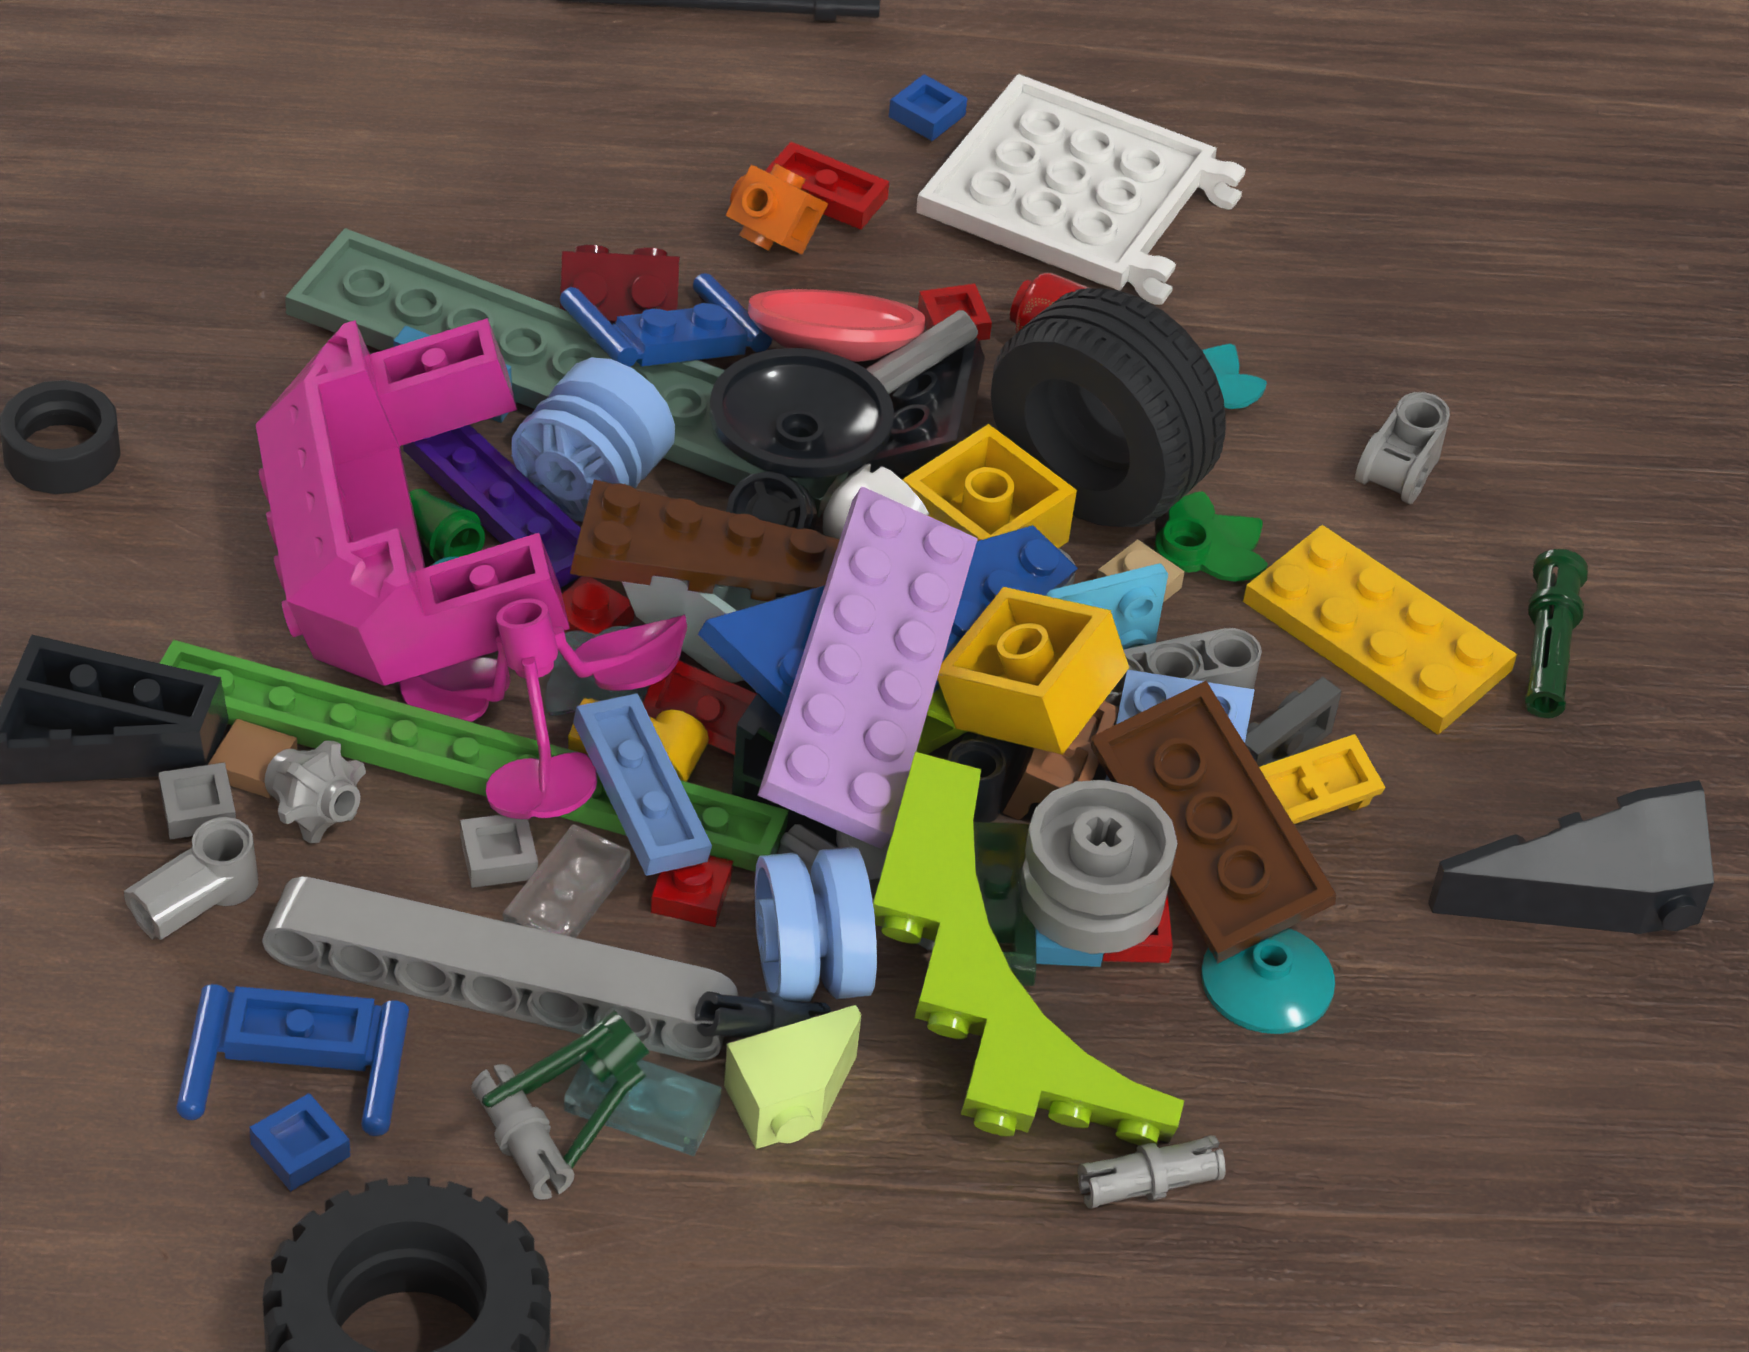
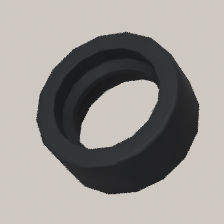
M68 380L36 384L21 390L10 399L0 415L4 466L14 480L34 491L50 494L82 491L99 484L112 473L120 458L116 408L105 393L88 384ZM57 425L83 427L94 433L86 442L71 448L48 449L37 447L26 441L36 431Z

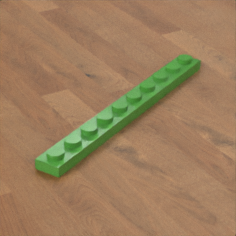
M173 640L160 661V664L221 677L229 718L228 724L233 725L236 719H240L297 737V744L315 749L324 741H336L341 744V756L486 797L487 781L500 767L519 759H539L537 740L181 641ZM550 744L551 757L577 752ZM598 774L596 789L589 800L578 809L558 816L627 836ZM681 781L712 844L710 856L732 860L733 866L756 872L759 856L777 853L780 840L787 829L789 810Z

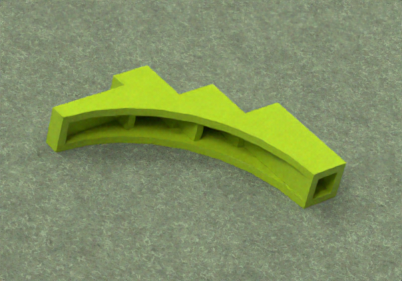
M915 752L873 902L875 925L882 927L881 932L885 936L897 941L919 943L922 938L935 941L915 1018L927 1021V1028L930 1031L945 1037L965 1039L968 1033L981 1036L961 1115L975 1118L973 1124L980 1130L1001 1136H1013L1015 1129L1028 1133L1038 1107L1049 1110L1048 1117L1051 1120L1066 1126L1087 1128L1090 1122L1116 1128V1136L1132 1144L1155 1143L1157 1145L1158 1140L1169 1143L1178 1128L1184 1100L1133 1082L1084 1052L1042 1013L1011 971L988 923L975 869L973 818L981 769Z

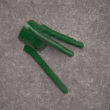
M614 1009L579 1038L485 1094L482 1098V1103L485 1107L490 1108L523 1090L525 1095L530 1094L582 1060L601 1083L614 1075L617 1081L563 1157L565 1162L573 1168L628 1091L646 1077L645 1073L636 1063L650 1052Z

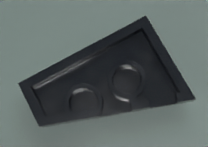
M977 338L895 391L893 397L897 406L894 409L892 432L882 451L866 463L871 464V473L881 466L891 470L896 475L914 472L970 436L985 355ZM862 466L851 471H848V477L852 475L854 472H856L858 469H860Z

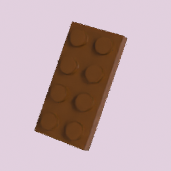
M1207 681L1191 687L1091 737V749L1110 781L1132 786L1154 799L1172 820L1178 844L1169 881L1217 963L1335 905L1336 893Z

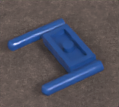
M707 273L698 275L693 282L694 291L706 303L697 304L694 308L671 311L647 309L642 314L617 316V321L614 325L608 321L579 289L575 287L567 288L560 296V303L563 308L611 359L629 367L634 365L636 361L642 367L743 355L747 346L758 353L768 349L772 342V338L756 326L748 315V311L716 279Z
M206 985L201 990L176 1106L177 1112L182 1118L187 1120H196L203 1116L217 1052H225V1059L365 1071L366 1065H371L361 1126L364 1132L370 1136H382L390 1128L409 1007L405 1003L395 1000L387 1001L380 1006L375 1005V999L239 986H235L234 992H228L226 988L220 985Z

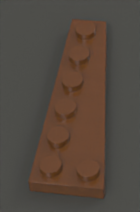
M594 479L570 574L650 585L652 576L688 580V591L713 594L715 584L747 588L750 590V599L769 602L785 594L793 595L825 586L840 539L822 535L811 529H796L763 521L749 514H734L698 505L688 499H673L636 490L626 484H612Z

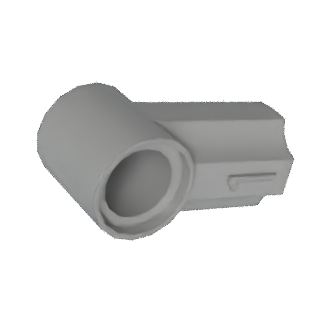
M230 817L211 819L203 823L195 831L190 849L124 890L126 905L134 915L138 926L152 940L156 937L162 940L214 905L231 906L248 900L255 893L259 884L251 830L239 819Z

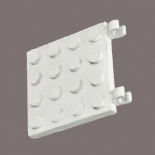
M1017 74L918 194L916 212L1119 291L1126 282H1129L1144 300L1152 304L1162 305L1172 292V286L1162 282L1168 280L1175 270L1176 264L1168 258L1148 255V253L1197 187L1202 188L1208 199L1216 206L1223 209H1233L1241 198L1242 192L1228 185L1236 187L1245 175L1246 169L1234 162H1224L1215 159L1216 147Z

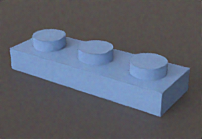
M638 693L577 706L573 724L593 766L596 768L601 783L645 875L648 876L708 862L712 844Z

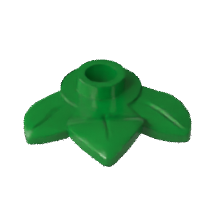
M1203 491L1186 495L1169 509L1168 522L1158 532L1155 539L1154 551L1185 572L1203 571L1220 580L1245 581L1256 578L1268 566V563L1260 555L1253 552L1260 539L1263 520L1253 517L1215 514L1210 498Z

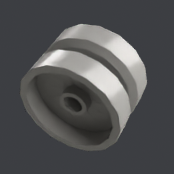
M1107 780L1076 781L1052 791L1035 808L1028 831L1025 849L1026 858L1019 886L1024 913L1035 928L1044 936L1062 947L1089 954L1121 952L1144 942L1159 926L1170 883L1169 878L1178 844L1172 820L1157 801L1136 788Z

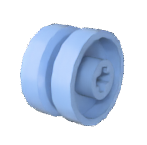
M845 847L819 850L811 868V875H809L805 863L798 854L784 853L759 856L755 872V917L757 941L767 992L777 993L785 1001L810 1002L818 987L820 976L824 987L836 999L871 996L875 987L877 971V941L870 883L859 849Z

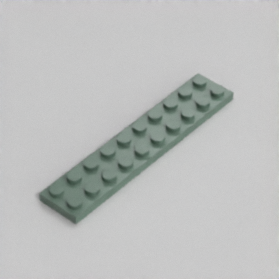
M346 228L343 229L285 296L287 315L335 333L344 323L356 320L365 344L382 351L394 347L393 341L405 325L426 334L434 335L488 318L506 365L511 366L512 391L515 402L533 409L542 400L548 398L553 388L576 363L591 357L611 359L565 310ZM698 360L642 367L636 361L631 366V368L654 385L668 404L675 423L674 444L663 457L664 459L735 486L751 474L766 472L747 463L729 450L718 438L712 427L709 415L711 391L718 377L725 370ZM848 472L825 478L792 479L807 488L815 501L817 517H820L833 492L846 479Z

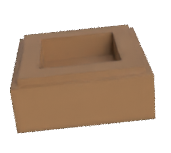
M236 719L208 765L225 762L230 786L270 798L271 795L265 787L267 767L279 752L290 748L297 749V737Z

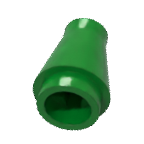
M419 488L410 492L419 539L435 562L446 557H462L482 550L485 542V532L481 527L479 517L474 512L435 497L425 489Z

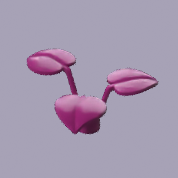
M538 599L516 600L502 607L496 615L500 636L496 637L497 659L476 657L399 681L402 698L407 705L472 722L486 712L489 701L497 702L504 698L505 691L509 688L511 682L508 667L515 670L519 677L526 679L539 759L526 758L515 760L495 771L490 776L486 785L488 803L498 814L514 819H530L534 816L537 818H551L565 815L581 807L592 796L597 785V772L591 759L581 752H571L551 757V747L538 678L552 671L559 651L577 677L586 678L594 675L597 686L610 691L633 690L655 684L669 675L677 665L687 631L685 614L603 634L584 642L573 651L566 641L564 628L552 627L549 609L545 602Z

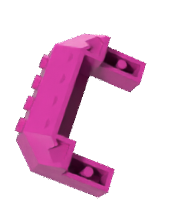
M488 318L373 354H369L356 320L344 323L256 423L263 468L259 469V477L264 494L270 504L271 511L266 512V517L272 538L278 549V555L274 556V563L286 595V600L282 601V609L292 637L303 635L314 659L386 686L498 651L496 637L500 636L496 615L502 607L520 599H538L545 602L549 609L552 627H563L564 630L570 629L560 585L539 533L425 568L400 446L517 410L508 370Z

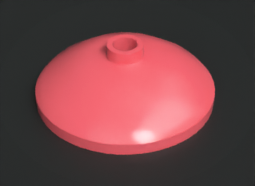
M816 289L768 291L752 296L748 306V315L756 326L782 347L806 348L829 352L853 362L876 360L885 357L912 342L924 332L925 315L911 306L880 297L842 291Z

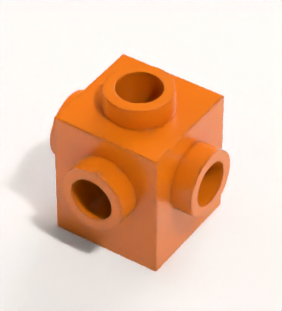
M775 163L771 173H768L751 164L747 174L740 177L735 183L730 195L731 205L725 216L744 225L739 236L768 251H770L773 243L776 242L803 255L828 203L801 190L806 179Z

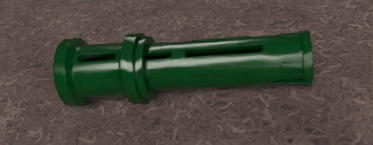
M1566 549L1545 551L1538 555L1533 563V578L1537 583V589L1529 600L1528 615L1535 625L1525 704L1528 712L1540 718L1557 717L1565 710L1572 630L1579 625L1584 614V603L1579 594L1580 588L1587 581L1588 565L1579 554ZM1555 566L1558 567L1557 576L1555 573H1552Z

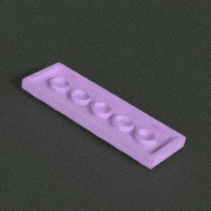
M863 486L860 487L852 500L758 796L882 849L893 833L914 753L917 750L978 538Z

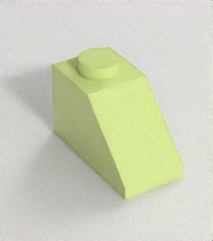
M856 1005L727 1044L724 1087L755 1149L778 1142L793 1143L804 1138L810 1132L821 1129L857 1057L861 1013Z

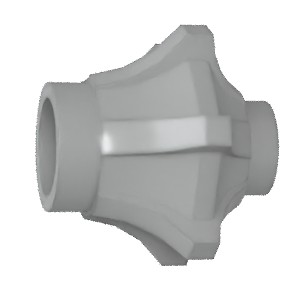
M324 741L311 751H299L290 748L279 752L267 767L265 787L267 792L279 802L278 814L280 821L285 824L296 821L299 824L305 841L320 843L322 835L328 827L336 822L351 821L357 814L360 804V792L356 786L361 777L366 774L364 763L358 760L346 761L341 757L340 743Z

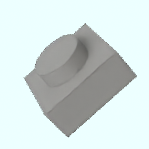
M225 762L158 772L169 839L194 836L195 831L203 823L214 818L230 817L236 819Z
M503 815L460 820V839L471 888L538 879V859L528 819H514Z

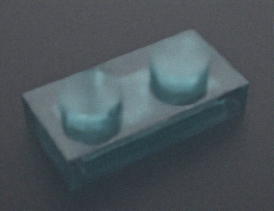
M641 1059L636 1064L645 1073L646 1077L628 1091L605 1125L695 1156L720 1105L722 1087ZM582 1061L565 1093L564 1111L590 1119L617 1079L612 1075L601 1083L585 1062Z

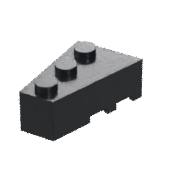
M31 634L0 706V785L159 776L158 772L208 765L218 749L229 721L221 677Z

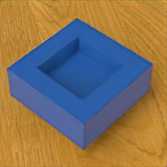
M923 74L890 99L889 117L933 141L966 115L967 98Z
M310 1093L249 1127L250 1144L290 1191L350 1157L349 1138Z

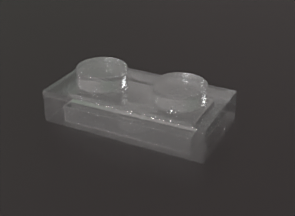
M572 824L504 910L503 921L576 938L630 868L631 851Z

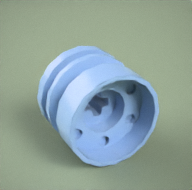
M591 357L576 363L553 388L548 398L542 400L536 406L533 413L528 415L519 425L512 436V458L516 468L569 518L575 521H583L594 479L612 484H626L636 489L640 481L649 475L674 444L675 423L666 401L654 385L636 370L613 359Z

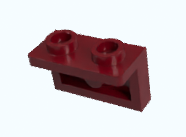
M580 245L575 247L574 251H562L560 296L567 288L575 287L579 289L612 325L616 324L617 316L642 314L647 309L678 310L680 256H668L665 250L651 247L635 249L633 254L609 253V249L603 246ZM560 303V309L565 310Z

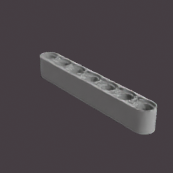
M297 877L286 883L262 940L265 950L272 958L293 968L582 1035L615 1009L648 1050L689 1060L703 1061L714 1058L719 1054L724 1040V1036H702L697 1030V1026L700 1023L713 1024L714 1022L695 1020L696 1005L702 994L712 991L738 996L737 987L731 979L712 969L311 877Z

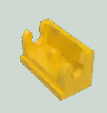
M1355 734L1259 767L1293 824L1348 806L1352 811L1364 808L1370 804L1374 796L1382 794L1386 788Z

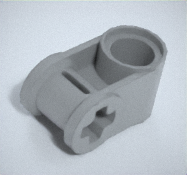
M1413 392L1401 398L1380 431L1376 432L1366 445L1356 469L1355 480L1364 485L1372 481L1401 494L1403 502L1411 505L1417 499L1428 475L1439 461L1450 417L1447 404L1438 396L1427 392Z

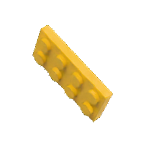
M1324 525L1318 527L1246 585L1243 599L1245 604L1437 735L1512 672L1517 656L1515 652Z

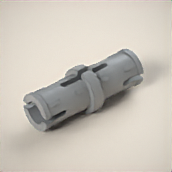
M506 1064L493 1066L494 1072L500 1080L497 1086L487 1069L475 1078L471 1090L482 1105V1098L485 1094L515 1076L510 1066ZM523 1090L493 1107L488 1108L483 1105L496 1127L494 1136L497 1145L503 1154L513 1156L528 1181L530 1190L535 1198L540 1200L552 1198V1193L545 1183L548 1179L552 1182L558 1195L571 1185L575 1174L570 1165L565 1162L549 1135L551 1127L548 1118L542 1109L532 1107Z
M1209 1135L1202 1139L1158 1148L1155 1143H1148L1137 1146V1151L1134 1154L1093 1163H1082L1078 1166L1077 1172L1079 1189L1081 1194L1090 1192V1195L1084 1197V1203L1088 1208L1092 1209L1097 1208L1099 1205L1144 1195L1147 1196L1148 1200L1153 1201L1165 1198L1167 1196L1166 1192L1170 1189L1211 1180H1222L1225 1177L1226 1171L1223 1151L1219 1149L1212 1152L1213 1148L1219 1146V1141L1214 1135Z

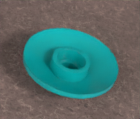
M1290 928L1220 963H1217L1209 948L1203 958L1201 981L1204 992L1211 1004L1231 1022L1255 1032L1284 1034L1302 1030L1318 1021L1325 1014L1334 995L1335 976L1329 959L1312 940Z

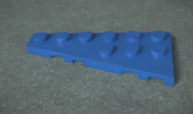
M1033 525L977 541L942 662L1003 587L1047 596L1050 590L1061 588L1067 584L1078 568ZM825 586L707 619L698 633L782 717ZM938 680L936 681L933 693L940 688Z

